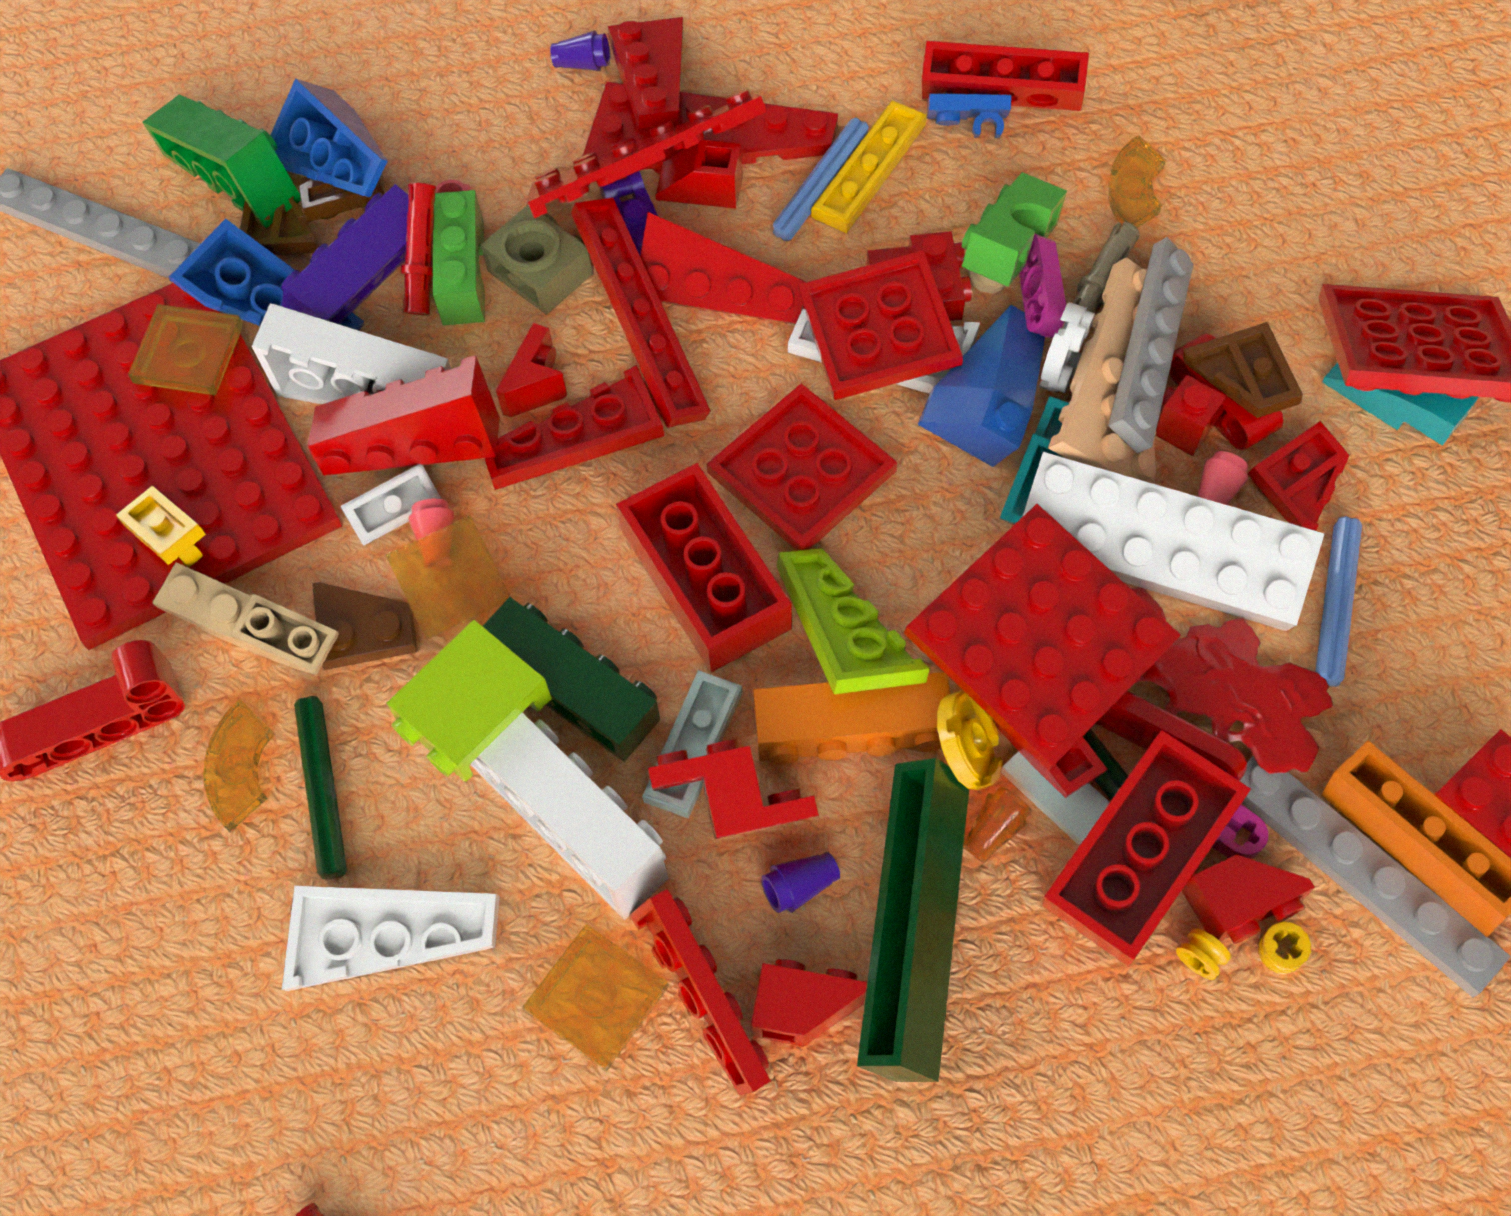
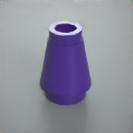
M594 30L559 41L558 43H552L550 47L551 60L555 68L600 71L602 67L610 65V46L605 33L597 34Z
M825 852L820 855L772 865L770 872L762 875L761 883L768 902L777 913L785 910L793 913L829 887L833 882L839 880L840 871L834 857L829 852Z

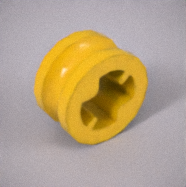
M1279 922L1272 925L1261 936L1258 942V954L1268 969L1276 973L1288 974L1296 971L1308 960L1311 954V942L1308 934L1300 926L1291 922ZM1273 937H1276L1278 942L1284 937L1289 939L1293 943L1290 951L1296 958L1293 959L1291 954H1288L1284 959L1278 956L1275 952L1278 944L1273 940Z
M1192 928L1187 935L1189 943H1181L1176 949V953L1180 960L1192 971L1209 980H1215L1220 973L1218 965H1226L1231 959L1230 952L1211 934L1198 928Z

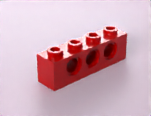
M926 41L921 79L922 99H929L930 94L1011 95V106L1081 111L1086 86L1089 53Z

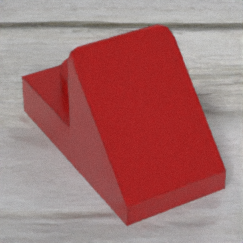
M536 323L532 324L496 389L504 416L511 418L562 400L567 396L562 372L552 369L556 359V348L553 347L548 327Z

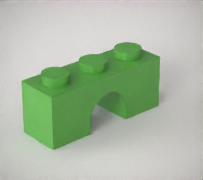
M1021 172L1011 185L1005 184L994 205L989 203L986 206L980 222L977 225L971 224L967 229L962 241V248L966 249L962 267L1009 287L1026 264L1034 234L1047 238L1057 226L1067 190Z
M475 190L435 193L433 297L443 326L485 322V288L479 265V256L483 255L481 244L484 242V221Z

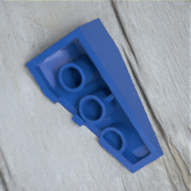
M295 78L270 134L277 144L278 149L275 152L285 170L362 196L371 197L388 162L355 109L334 90Z
M225 218L169 276V280L204 306L261 326L270 303L281 306L283 297L282 284L295 269ZM352 312L339 325L359 331L363 327L364 321Z
M1010 305L979 340L963 355L962 365L951 368L931 389L918 422L919 426L992 467L1020 447L1033 411L1045 336L1028 330L1025 312Z

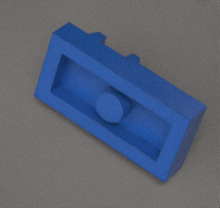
M930 94L927 104V119H936V124L952 126L960 124V119L976 118L972 126L974 138H979L983 122L993 123L995 126V138H1000L1004 130L1002 118H1007L1011 110V95Z

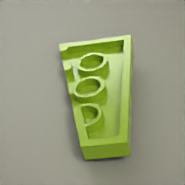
M823 548L780 552L778 554L776 567L833 694L926 683L930 668L921 658L913 660L905 651V640L896 630L888 631L877 619L879 611L869 600L864 601L858 598L853 592L854 583Z

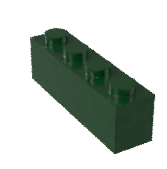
M509 597L482 627L545 678L552 698L546 704L547 707L625 762L660 721L655 693L638 680H635L632 684L622 677L619 668L606 656L598 654L594 657L584 650L583 643L569 630L562 628L559 632L547 623L546 616L534 605L526 603L525 606H522Z

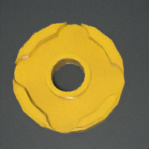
M963 690L945 696L941 699L937 711V730L941 748L950 769L958 781L968 789L979 790L993 786L999 780L1003 765L1001 757L995 758L993 746L999 745V734L993 718L971 697H968V694Z

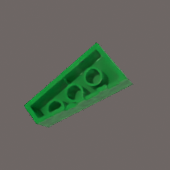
M180 94L142 122L164 156L192 176L196 177L199 175L208 187L217 194L224 191L233 198L231 200L233 205L242 212L246 200L256 218L260 220L265 228L273 223L274 212L283 203L286 212L292 208L289 199L293 195L295 203L301 201L300 193L275 152L278 149L276 142L264 129L258 130L249 126L242 119L236 120L231 118L221 110L216 111L207 107L199 100L193 101ZM268 215H270V219H269V220H265V218H266Z

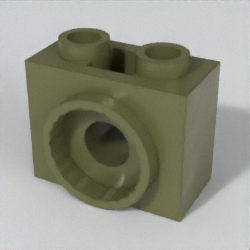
M529 205L525 206L481 244L488 272L546 315L593 274L590 255L583 239L575 234L570 235L559 227L556 220L547 213L534 219Z

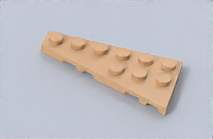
M1126 257L1112 266L1102 294L1104 301L1103 310L1095 315L1091 325L1095 329V333L1092 339L1085 342L1069 387L1072 392L1070 404L1062 408L1058 419L1062 423L1059 434L1051 438L1048 448L1066 459L1155 484V437L1151 448L1137 454L1108 426L1147 272L1146 269L1141 268Z

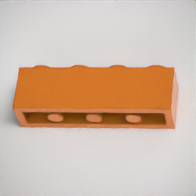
M944 672L928 673L926 683L833 694L828 682L753 689L759 761L769 760L770 763L775 765H786L794 763L802 757L818 756L819 759L831 761L847 756V753L867 752L871 756H885L894 753L896 749L916 747V750L922 752L941 749V743L937 730V711L941 699L951 694L948 675Z
M1369 740L1333 773L1321 796L1485 937H1488L1510 915L1511 858Z

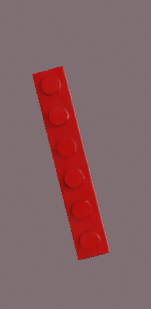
M614 198L575 202L571 215L666 427L670 428L706 420L711 410Z

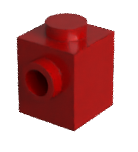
M1186 375L1176 390L1168 387L1165 391L1160 410L1161 416L1155 436L1194 456L1215 426L1227 396Z

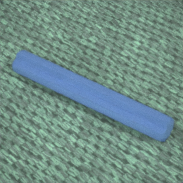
M852 118L773 222V234L776 237L789 241L795 236L811 214L812 206L868 133L869 126L865 121Z
M1347 516L1339 517L1333 527L1315 672L1326 679L1330 687L1339 686L1345 677L1362 532L1360 520Z

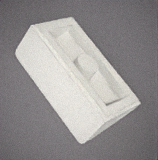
M419 464L343 504L341 509L364 546L409 522L408 517L412 514L411 507L414 503L425 499H441L423 465Z

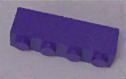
M395 184L384 195L380 192L374 195L368 202L363 215L357 220L350 218L346 221L338 232V238L330 245L322 244L313 253L310 264L302 272L294 270L285 279L281 287L283 291L281 307L336 324L343 322L405 261L408 194Z

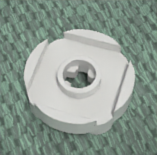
M1071 302L1067 304L1060 319L1065 321L1063 328L1059 329L1058 333L1054 334L1042 370L1040 388L1056 393L1058 391L1066 392L1082 354L1079 353L1084 338L1086 339L1095 316V313L1086 311V307Z

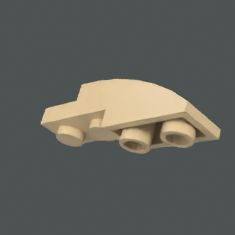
M175 563L152 602L157 608L199 626L208 634L275 662L313 675L318 674L339 635L338 631L256 594L250 596L179 563Z

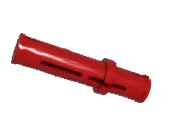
M426 183L408 184L405 264L401 265V274L404 275L402 313L411 315H430L436 186Z

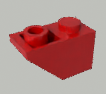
M701 140L699 141L700 143L684 149L662 164L655 194L657 201L737 208L743 179L741 143Z
M1236 854L1193 875L1182 889V893L1207 933L1214 936L1220 942L1230 937L1233 944H1237L1258 933L1261 930L1259 922L1274 916L1279 923L1304 910L1306 907L1302 901L1315 886L1310 878Z
M777 959L775 965L762 963L751 1022L752 1037L804 1047L864 1005L867 982L857 980V974L843 969H827L826 974L805 971L806 966L793 960Z

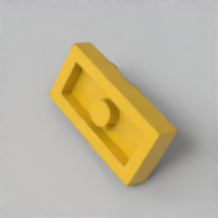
M153 486L116 514L128 530L168 565L179 557L189 568L203 556L194 544L206 534L195 521Z

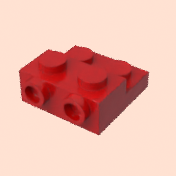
M952 231L910 235L909 246L867 250V265L924 250L949 320H963L965 302H971L972 289L970 277H961L959 268H963L962 265L965 257L964 248H962V242L954 243Z

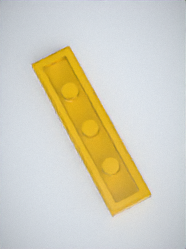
M892 100L812 206L811 218L847 234L926 126L927 115Z

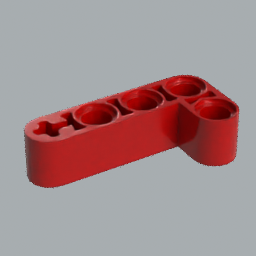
M134 640L124 643L111 654L116 675L1 721V779L15 782L35 777L179 716L184 711L185 704L171 663L151 641Z

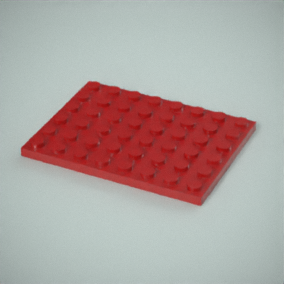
M174 283L0 360V456L79 639L88 650L166 613L157 608L152 602L175 563L187 567L179 557L168 565L128 530L116 516V514L151 486L156 488L195 521L206 534L194 544L203 556L189 568L223 584L342 527L334 508L231 315L204 306Z

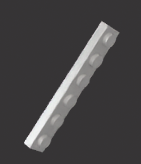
M7 168L0 176L1 212L166 278H169L179 265L200 245L198 242Z
M1168 237L1153 244L1108 424L1137 454L1151 448L1153 445L1194 265L1188 254L1184 250L1178 249Z
M1254 756L1249 759L1247 770L1240 782L1251 788L1242 804L1259 816L1275 832L1472 998L1480 994L1511 956L1490 938L1485 937L1444 900L1289 772L1269 774L1258 765Z

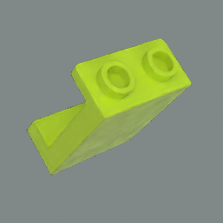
M473 619L387 702V705L396 719L391 726L408 744L413 746L419 741L430 751L426 755L427 759L443 775L449 777L454 772L464 782H467L473 776L469 767L470 764L529 705L539 712L552 698L545 678Z

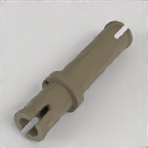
M1118 222L1114 226L1090 273L1080 280L1077 286L1078 293L1073 301L1074 304L1086 307V311L1095 313V315L1101 305H1104L1102 294L1113 264L1126 257L1128 258L1131 249L1139 239V231L1133 224L1123 222L1121 225Z

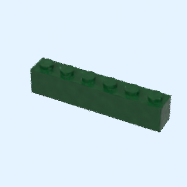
M937 758L895 764L857 1067L894 1082H939L969 789L958 781L947 764Z

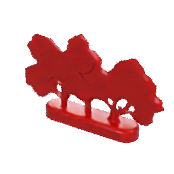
M1141 587L1132 589L1166 620L1163 608L1147 590ZM1242 617L1225 621L1221 627L1217 628L1210 624L1190 627L1186 637L1178 638L1145 674L1136 681H1150L1163 687L1168 692L1170 698L1165 709L1127 691L1096 724L1145 750L1149 748L1162 730L1241 781L1247 770V761L1236 747L1227 742L1241 741L1251 749L1258 765L1269 774L1286 773L1293 768L1300 772H1308L1320 747L1311 733L1302 724L1301 718L1314 717L1326 709H1331L1333 701L1327 692L1329 685L1326 679L1317 672L1297 666L1291 662L1282 665L1261 666L1256 659L1261 642L1252 627ZM1186 711L1190 714L1208 716L1212 719V734L1177 717V713ZM1235 721H1242L1244 724L1243 729L1239 732L1229 730Z

